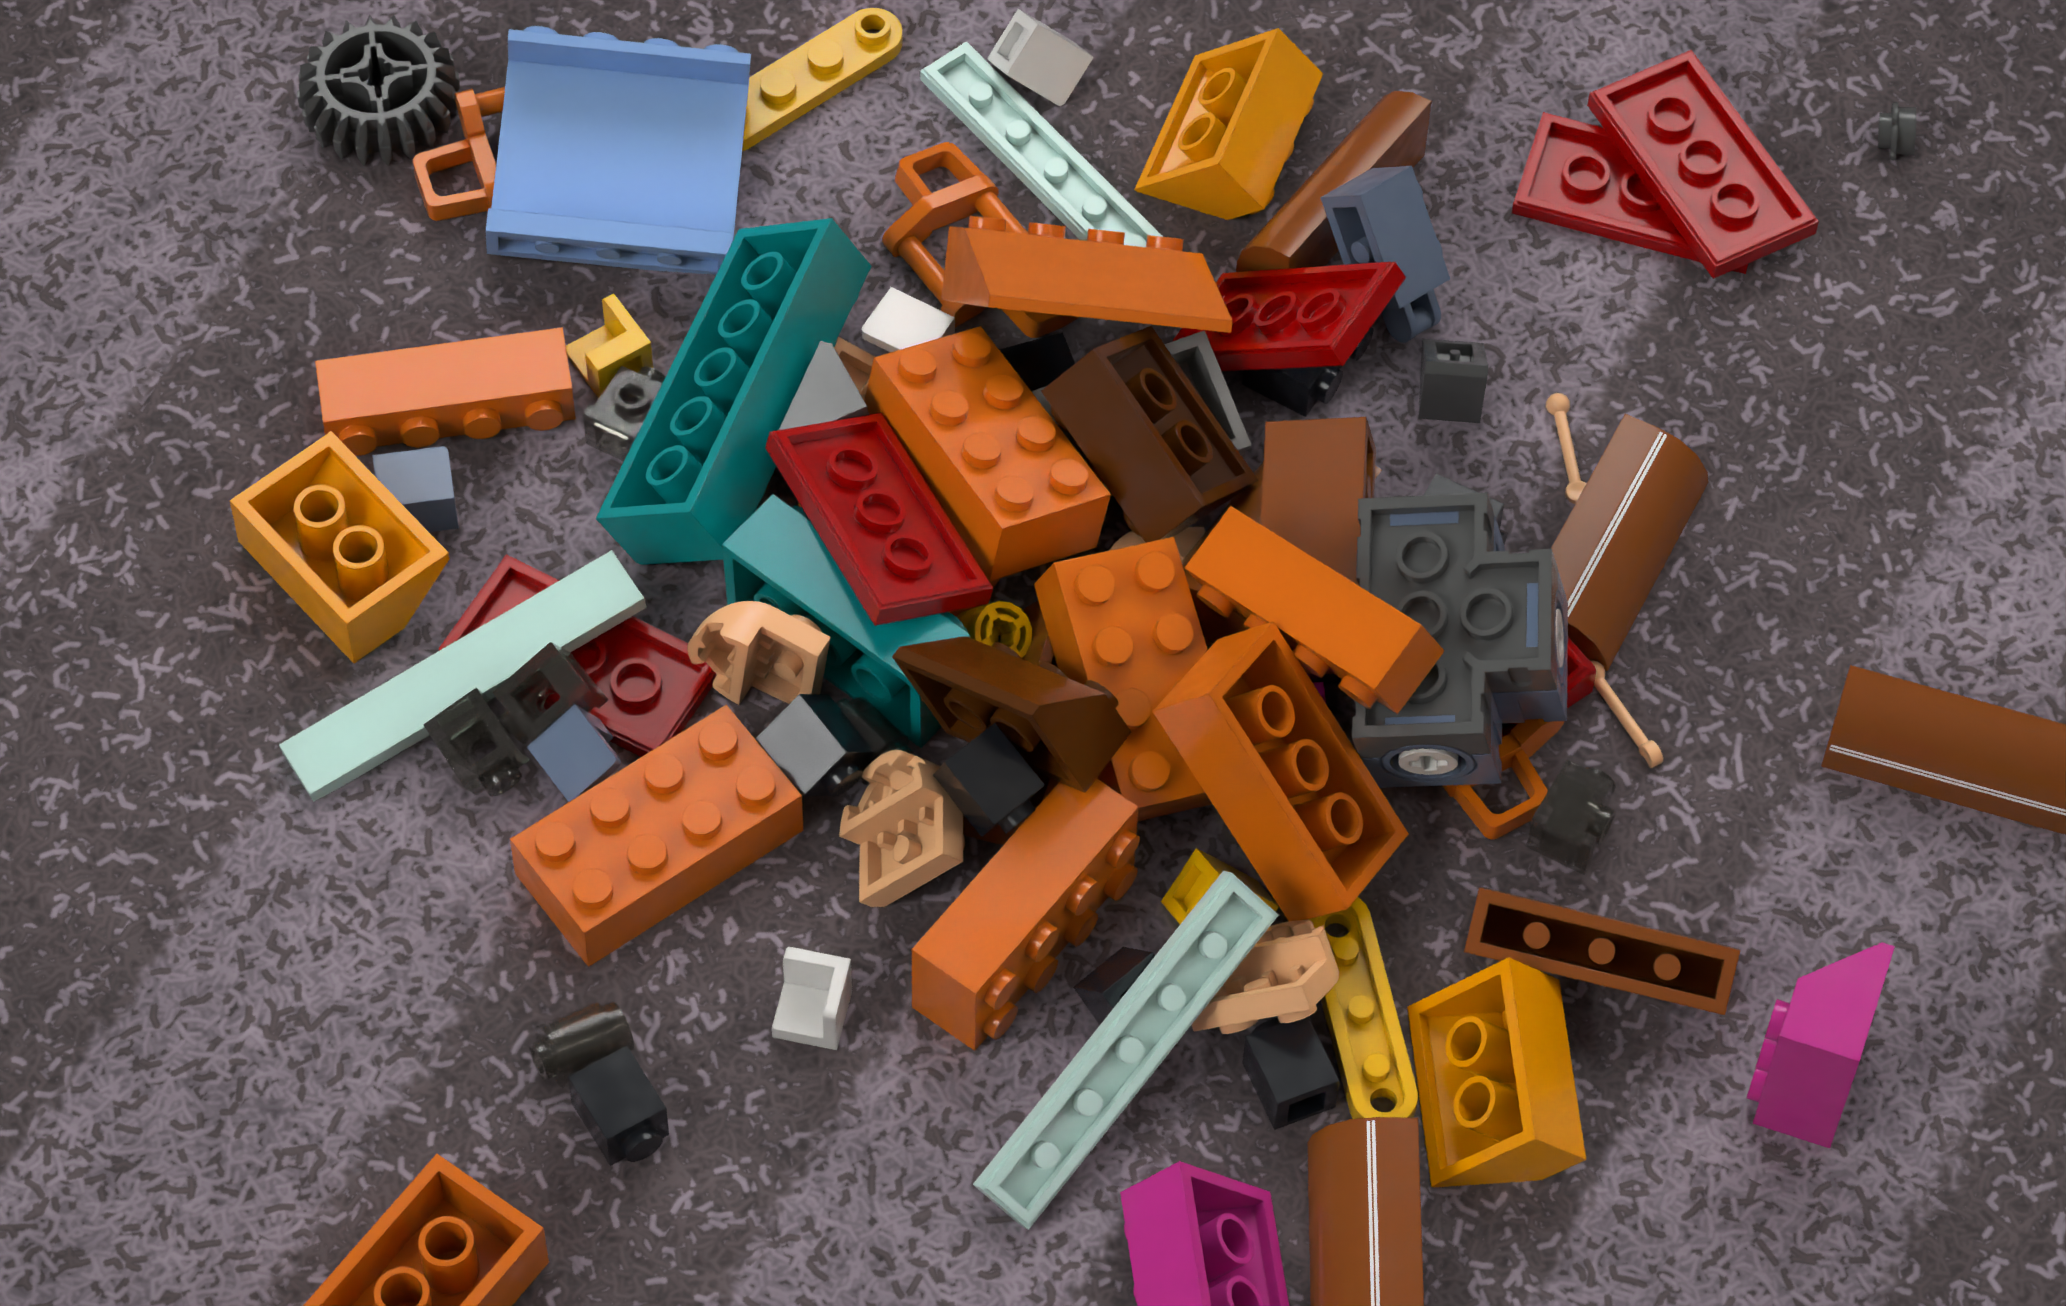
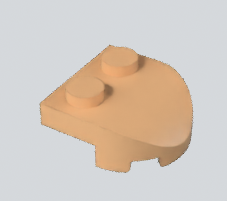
M741 601L724 606L708 616L688 642L687 650L692 664L706 662L716 672L713 688L732 702L740 705L751 686L790 704L799 694H820L831 637L822 633L818 625L804 616H790L762 602Z
M902 750L888 751L877 757L865 768L862 778L868 781L869 785L864 791L858 806L846 805L841 818L839 837L860 845L859 902L870 907H886L963 862L965 846L963 813L933 776L940 766Z
M1310 920L1290 921L1270 926L1191 1025L1193 1031L1219 1027L1222 1034H1231L1255 1025L1259 1019L1277 1016L1280 1023H1291L1315 1013L1317 1010L1316 1004L1331 990L1339 979V970L1324 926L1314 928Z

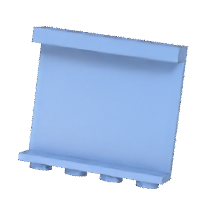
M531 26L524 30L509 29L508 67L492 206L488 208L486 223L487 254L653 271L716 275L734 239L751 54L740 53L731 46L721 44L709 45L704 49L681 47L671 40L662 38L648 39L641 43L621 41L611 34L592 32L582 37L558 34L555 30L543 26Z

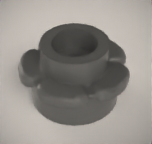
M1894 102L1891 113H1879L1878 148L1890 149V159L1892 161H1896V155H1914L1916 107H1898V102Z

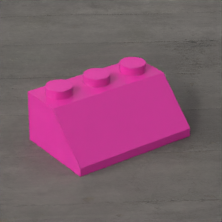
M1881 942L1797 979L1790 1003L1779 999L1776 1000L1746 1097L1747 1099L1759 1102L1752 1124L1820 1146L1831 1147L1861 1059L1895 946Z
M1179 1161L1120 1192L1125 1221L1124 1233L1128 1241L1134 1281L1133 1292L1137 1306H1289L1270 1191Z

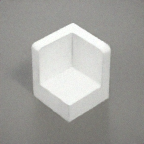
M1017 9L987 60L1009 77L1056 105L1062 106L1066 103L1094 57L1070 39L1022 10Z
M890 287L862 326V338L889 352H894L955 334V317Z
M787 947L783 958L784 984L772 1025V1037L837 1050L852 994L851 959Z

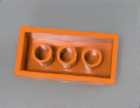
M981 326L873 358L864 400L868 407L869 415L883 414L989 582L1097 547L1111 494Z
M1170 537L1054 562L1034 583L1057 667L1071 680L1083 685L1087 680H1092L1108 689L1118 700L1119 705L1116 707V710L1131 731L1097 779L1139 807L1138 821L1211 805L1212 802L1153 713V710L1208 650L1175 538Z
M1274 621L1217 639L1153 710L1158 721L1289 922L1308 920L1348 909L1409 835Z
M726 704L510 838L514 871L523 885L589 967L802 832V795Z
M1097 778L1086 793L1059 782L912 948V1008L974 1051L987 1036L994 1040L999 1039L1013 1023L1018 1012V1007L1015 1004L1028 989L1038 993L1048 984L1057 969L1058 960L1055 958L1068 943L1075 947L1081 945L1097 923V909L1108 897L1115 901L1122 898L1133 884L1138 872L1134 864L1135 851L1140 842V837L1137 835L1139 807Z
M436 1154L303 1306H512L549 1263L544 1228L442 1156Z

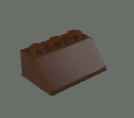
M1152 326L1092 349L1041 390L1051 405V412L1055 421L1062 429L1072 435L1087 457L1089 467L1102 484L1108 487L1123 509V516L1129 528L1135 534L1142 537L1146 543L1179 534L1258 481L1253 471Z
M961 636L900 646L892 656L947 734L969 743L996 723L1033 771L1086 793L1131 733L1116 710V707L1119 705L1118 700L1104 686L1092 680H1087L1084 685L1071 680L1060 669L1046 661H1040L1038 665L1025 661L1015 651L1000 642H994L992 646H989L970 637Z

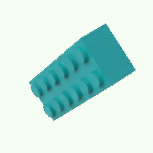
M832 218L738 230L596 517V520L636 563L646 565L723 560L722 544L755 512L776 468L774 461L765 448L769 433L779 430L820 341L832 343L835 347L837 338L853 305L859 297V292L872 267Z

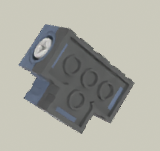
M1488 492L1358 499V521L1361 526V537H1357L1356 579L1359 586L1420 623L1445 650L1399 714H1396L1377 701L1368 709L1354 700L1356 717H1352V740L1360 758L1379 788L1501 783L1502 762L1499 756V744H1502V723H1525L1526 719H1543L1544 722L1567 721L1568 601L1553 550L1534 549L1529 550V553L1511 554L1510 551H1505Z

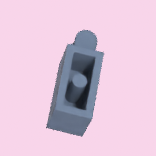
M1412 166L1371 168L1320 197L1344 265L1396 262L1406 276L1404 282L1381 312L1391 336L1399 342L1406 343L1423 331L1438 324L1441 319V311L1433 289L1450 280V276L1443 258L1441 244L1435 235L1423 200L1422 188L1416 179Z

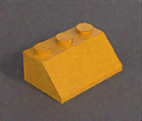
M1279 28L1195 55L1134 190L1225 220L1247 214L1253 215L1264 210L1274 196V186L1284 163L1293 153L1294 140L1304 117L1313 107V97L1323 73Z
M332 431L230 500L238 542L353 664L406 627L450 560L449 552Z
M1508 957L1407 1006L1431 1187L1538 1181L1586 1160L1559 979Z

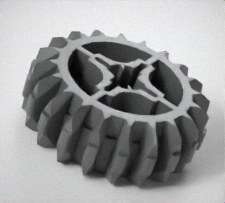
M369 14L365 26L356 28L346 20L343 34L339 36L325 31L324 39L322 40L323 47H309L308 63L300 65L298 75L300 83L298 84L299 90L297 91L299 108L303 109L302 114L306 127H308L309 132H315L316 139L320 142L321 147L324 148L334 144V150L341 160L352 153L353 149H356L357 158L363 166L371 158L372 152H380L382 160L389 166L393 157L392 151L401 149L402 153L412 160L415 153L414 143L416 141L423 146L433 149L434 141L436 140L435 132L448 134L451 124L450 116L457 115L454 94L460 90L458 72H455L453 56L449 53L448 48H441V41L438 40L435 32L423 35V31L417 21L401 28L400 22H398L394 15L386 24H377ZM376 79H381L382 96L380 98L376 97Z

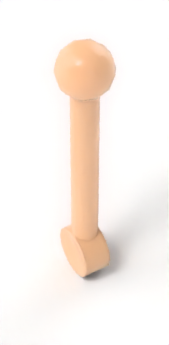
M1554 393L1547 399L1546 409L1555 418L1569 484L1566 487L1565 496L1571 503L1576 504L1587 483L1581 481L1567 420L1566 413L1570 409V401L1566 395Z
M1591 661L1596 668L1595 688L1639 748V753L1645 758L1650 768L1662 764L1663 755L1659 746L1653 740H1648L1607 683L1604 666L1597 661Z

